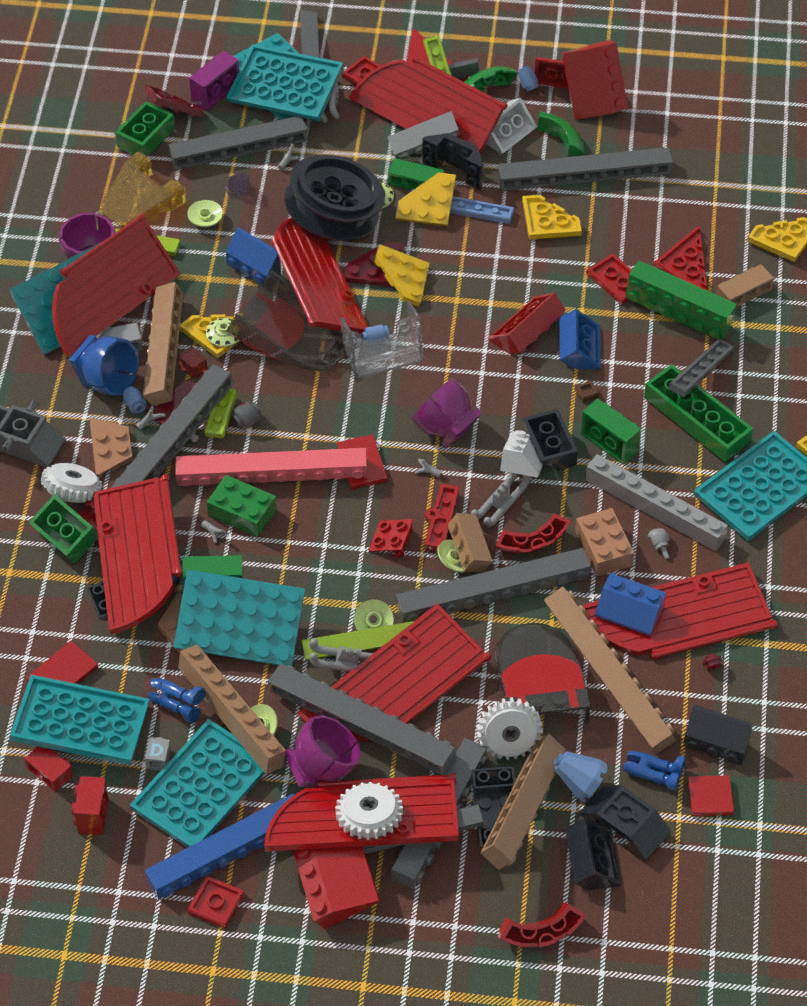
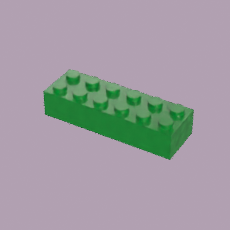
M638 260L628 277L625 297L630 301L654 310L681 324H685L696 331L705 333L714 339L724 340L730 331L736 311V303Z
M669 365L645 383L644 398L724 462H727L751 443L754 428L699 385L695 386L685 397L668 388L670 382L681 373L674 365Z

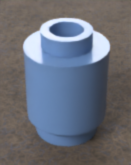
M527 65L519 69L520 73H517L526 92L539 87L537 83L539 81L533 67L529 68Z
M381 324L367 327L364 329L365 332H362L363 341L368 346L384 343L390 339L387 325L383 326Z
M128 387L124 390L123 400L130 411L134 414L142 413L146 409L147 401L140 390L135 387Z

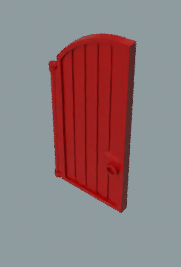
M417 56L413 58V64L401 59L377 67L356 85L349 96L355 102L405 129L452 111L461 134L458 138L477 146L480 155L503 110H506L508 104L426 63Z
M143 213L72 264L60 270V274L65 276L66 279L56 285L52 314L55 332L66 356L77 351L89 335L97 336L155 293L156 287L168 284L181 274L149 223L146 222V216Z
M291 217L283 221L275 232V238L271 239V243L276 249L304 310L309 326L362 335V332H365L364 329L368 325L327 239L308 232Z
M166 474L162 475L161 478L157 477L93 493L108 624L111 635L130 629L152 616L173 592V576L179 578L183 575L169 488V476Z
M749 562L652 587L666 592L665 606L651 636L595 617L599 601L582 605L588 613L586 618L588 620L592 619L598 627L597 633L599 635L603 633L609 641V645L636 656L651 653L652 660L764 630L778 628L777 622L773 621Z
M437 603L331 687L335 690H343L354 699L359 698L366 705L378 707L383 713L389 716L394 715L402 722L408 724L492 657L488 652L485 653ZM305 708L297 713L304 723L314 716H319ZM350 731L358 742L370 741Z
M456 773L435 776L318 781L319 788H305L288 799L275 813L267 828L264 844L265 852L459 841L454 784L457 779ZM369 782H372V784L380 783L383 787L387 785L388 790L394 789L395 794H399V800H402L403 815L402 821L398 822V827H393L392 833L388 831L385 837L381 835L378 836V839L374 837L369 840L365 837L358 839L356 835L350 836V831L345 833L344 827H339V821L336 820L335 806H337V800H340V795H346V789L351 790L353 785L369 784Z

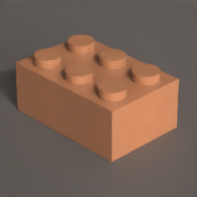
M613 508L576 518L575 533L596 577L633 566L634 551Z

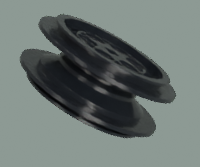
M327 154L314 155L299 161L292 169L290 184L284 195L287 212L299 226L314 235L336 241L356 240L370 234L377 225L379 212L385 201L384 188L379 179L369 169L351 159Z

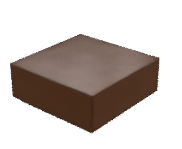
M592 380L576 385L574 388L582 403L599 398L600 393Z

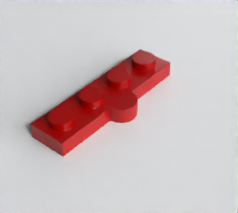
M441 484L435 508L431 507L426 510L425 520L430 526L424 549L437 551L439 544L447 540L449 533L448 524L453 518L459 495L458 486Z

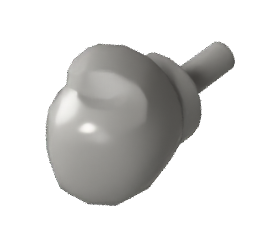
M663 528L651 530L648 534L649 541L652 542L656 551H662L665 560L669 559L670 557L666 550L670 541L669 534Z

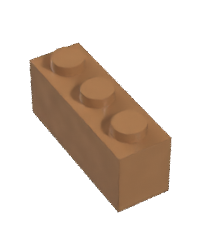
M760 264L742 274L736 275L726 282L720 283L717 286L716 295L736 303V307L772 290L774 277Z
M456 513L449 522L448 528L464 572L484 573L493 561L478 518L474 514Z

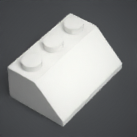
M521 98L506 103L508 107L506 110H503L486 143L500 154L506 152L537 128Z
M521 430L512 431L503 449L500 471L538 478L544 464L541 462L529 434Z

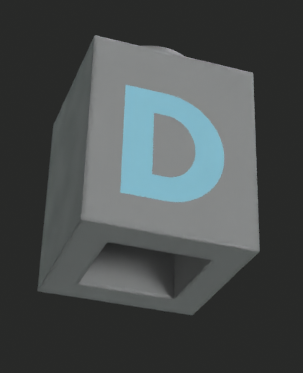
M162 737L149 738L145 755L146 769L161 771L167 765L171 755L170 740Z

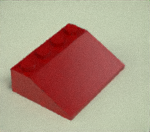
M607 40L562 53L575 120L612 114L629 109L616 42Z
M363 846L293 850L313 921L322 928L326 929L380 903Z

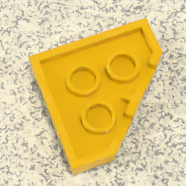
M437 173L400 199L397 206L396 220L448 227L456 175Z
M541 195L522 196L529 240L581 236L582 230L579 217L567 214L565 209L555 203L550 204Z
M797 218L796 221L787 222V220L773 222V225L763 226V224L756 225L749 234L747 242L795 262L807 246V218Z
M380 244L375 257L376 265L383 269L385 272L384 276L390 285L397 289L399 292L398 296L402 301L419 307L422 301L429 263Z
M225 314L211 315V317L192 315L180 324V331L218 359L236 344L229 347H218L211 344L206 337V330L210 323L217 319L230 318L236 320L250 331L256 323L244 314H236V317H226ZM243 333L240 341L244 339L247 335Z

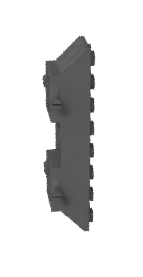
M32 400L28 408H20L14 405L11 408L0 405V452L46 468L50 467L65 443L66 438L47 422L46 416L35 412L39 403Z

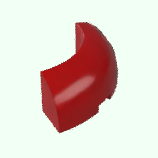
M553 513L549 521L535 532L527 534L526 532L515 533L502 530L495 549L513 554L540 551L557 541L567 530L571 520Z
M563 902L555 913L539 922L526 924L505 918L498 937L507 943L521 947L548 946L570 935L579 927L587 915L570 904Z

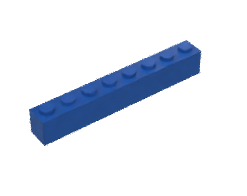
M294 794L146 869V880L157 899L168 897L174 891L182 887H188L193 881L210 875L212 871L228 866L233 860L243 858L249 852L264 847L270 821L278 809Z

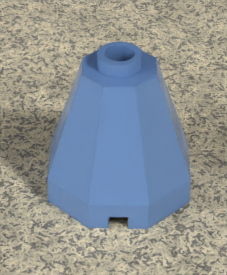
M566 751L563 755L560 753L554 761L557 774L573 794L583 802L586 801V797L589 799L603 780L600 777L601 773L606 774L607 764L602 760Z

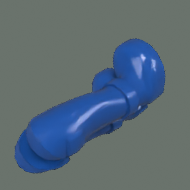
M153 678L150 685L152 687L162 690V694L153 691L148 692L147 697L152 702L175 713H181L183 718L189 723L193 724L199 719L201 709L194 705H198L204 700L206 694L204 688L197 686L188 691L168 680ZM171 696H174L180 700H184L185 702L191 705H186L181 701H177L173 699Z
M629 751L627 754L628 761L624 763L622 769L631 776L659 785L664 784L670 791L676 792L682 777L686 757L678 756L673 763H669V761L662 760L651 754Z

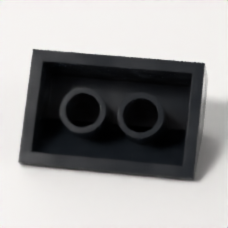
M558 409L522 418L543 464L558 470L577 465L578 450Z
M694 705L686 729L683 746L691 750L707 753L712 757L726 759L730 763L742 765L749 747L753 723Z
M582 818L565 828L574 884L588 890L621 886L612 829L586 818Z

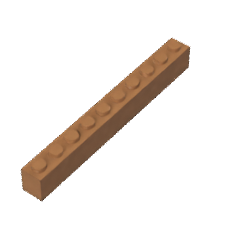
M561 587L544 599L546 605L657 755L676 741L673 735L675 730L669 722L667 724L664 723L662 720L664 715L659 708L656 707L654 709L652 707V699L647 692L644 694L641 692L640 688L642 686L636 677L632 679L629 676L631 671L625 663L620 664L618 661L620 656L614 648L609 649L607 646L609 641L604 634L599 635L597 633V625L592 619L588 620L586 618L588 613L582 605L577 606L575 603L577 598L572 591L567 592L564 587Z

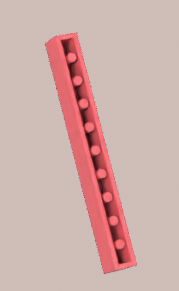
M366 448L176 456L177 486L220 484L225 475L244 483L343 479L349 477L358 479L367 477Z

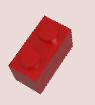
M37 746L24 758L26 768L54 792L73 777L72 764L68 759H62L56 750Z

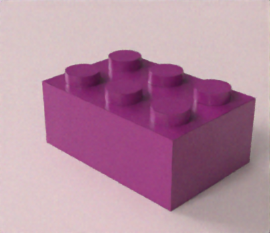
M222 51L196 73H193L189 77L191 102L207 111L228 95L239 72V60L226 51Z

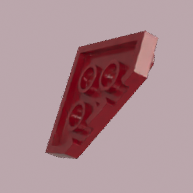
M145 84L143 91L147 94L148 98H151L155 106L163 109L169 107L171 111L176 113L186 112V115L193 118L197 116L203 117L204 110L196 104L191 106L185 99L176 95L171 97V94L167 93V91Z
M387 241L382 244L402 253L405 251V243ZM378 247L347 264L344 276L347 282L392 287L384 276L385 272L375 263Z

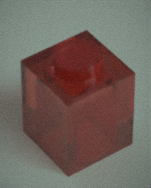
M193 346L184 350L178 356L180 368L194 380L208 370L207 358Z

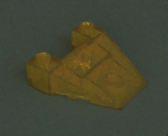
M138 151L126 159L99 209L123 228L141 213L146 217L152 216L153 218L158 216L160 212L175 210L187 202L185 187L174 178L161 187L149 178L153 174L151 159L141 151Z

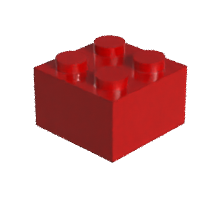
M80 776L79 784L75 785L76 803L73 802L71 807V814L74 815V825L77 826L78 834L103 835L109 804L106 779Z

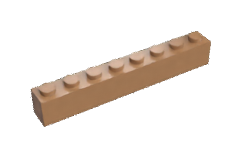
M176 282L156 287L155 295L153 296L154 307L150 323L151 333L149 335L150 342L147 349L148 360L146 362L147 369L144 376L145 387L143 389V396L151 406L171 402L173 397L183 293Z
M194 645L180 651L178 665L180 671L194 687L200 686L206 690L204 700L264 773L269 774L284 766L286 750L198 645Z
M549 733L543 736L541 740H537L481 851V854L498 870L506 865H512L516 860L515 855L523 845L522 840L530 831L529 826L537 816L536 811L544 802V794L550 789L549 784L557 774L554 761L560 753L563 755L566 751Z

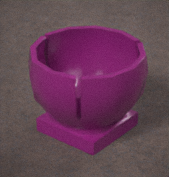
M80 213L69 218L60 228L59 246L67 260L106 240L116 233V230L107 217L98 213L97 215L95 213Z
M454 378L445 383L431 396L435 400L434 402L429 398L412 418L416 426L426 434L443 437L442 445L446 449L466 433L482 414L478 408L471 410L469 394L462 384Z
M324 715L312 717L300 730L295 740V749L288 748L286 750V760L299 787L319 788L318 781L326 782L342 779L357 766L361 758L360 746L357 744L358 741L350 730L336 719Z

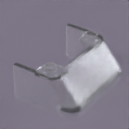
M411 301L407 302L409 317L398 321L396 333L386 337L362 342L360 334L351 332L345 319L340 318L344 347L351 369L356 377L362 378L414 365L423 359L419 314Z

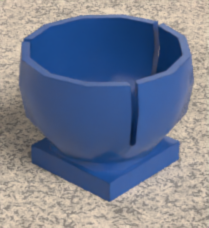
M89 335L69 359L83 387H91L103 395H122L125 389L132 387L136 376L120 373L119 371L138 374L139 359L136 348L129 340L122 337H101L97 340L96 336Z

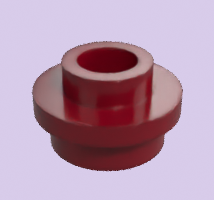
M710 654L702 662L703 666L707 670L717 669L722 666V657L717 656V654Z

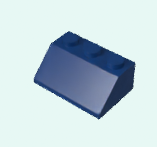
M238 227L226 250L227 264L231 268L240 271L244 276L253 279L257 284L269 288L281 277V263L276 249Z
M576 308L560 317V360L572 369L601 368L600 325Z
M610 573L602 589L595 617L651 636L665 606L666 592Z

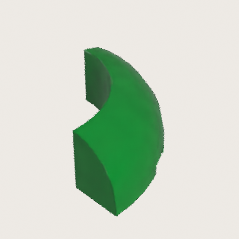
M495 66L477 72L464 83L484 92L485 87L492 84L494 86H510L519 72L511 67Z
M539 112L538 131L551 134L556 138L560 137L567 149L568 157L585 156L583 140L571 124L556 115Z

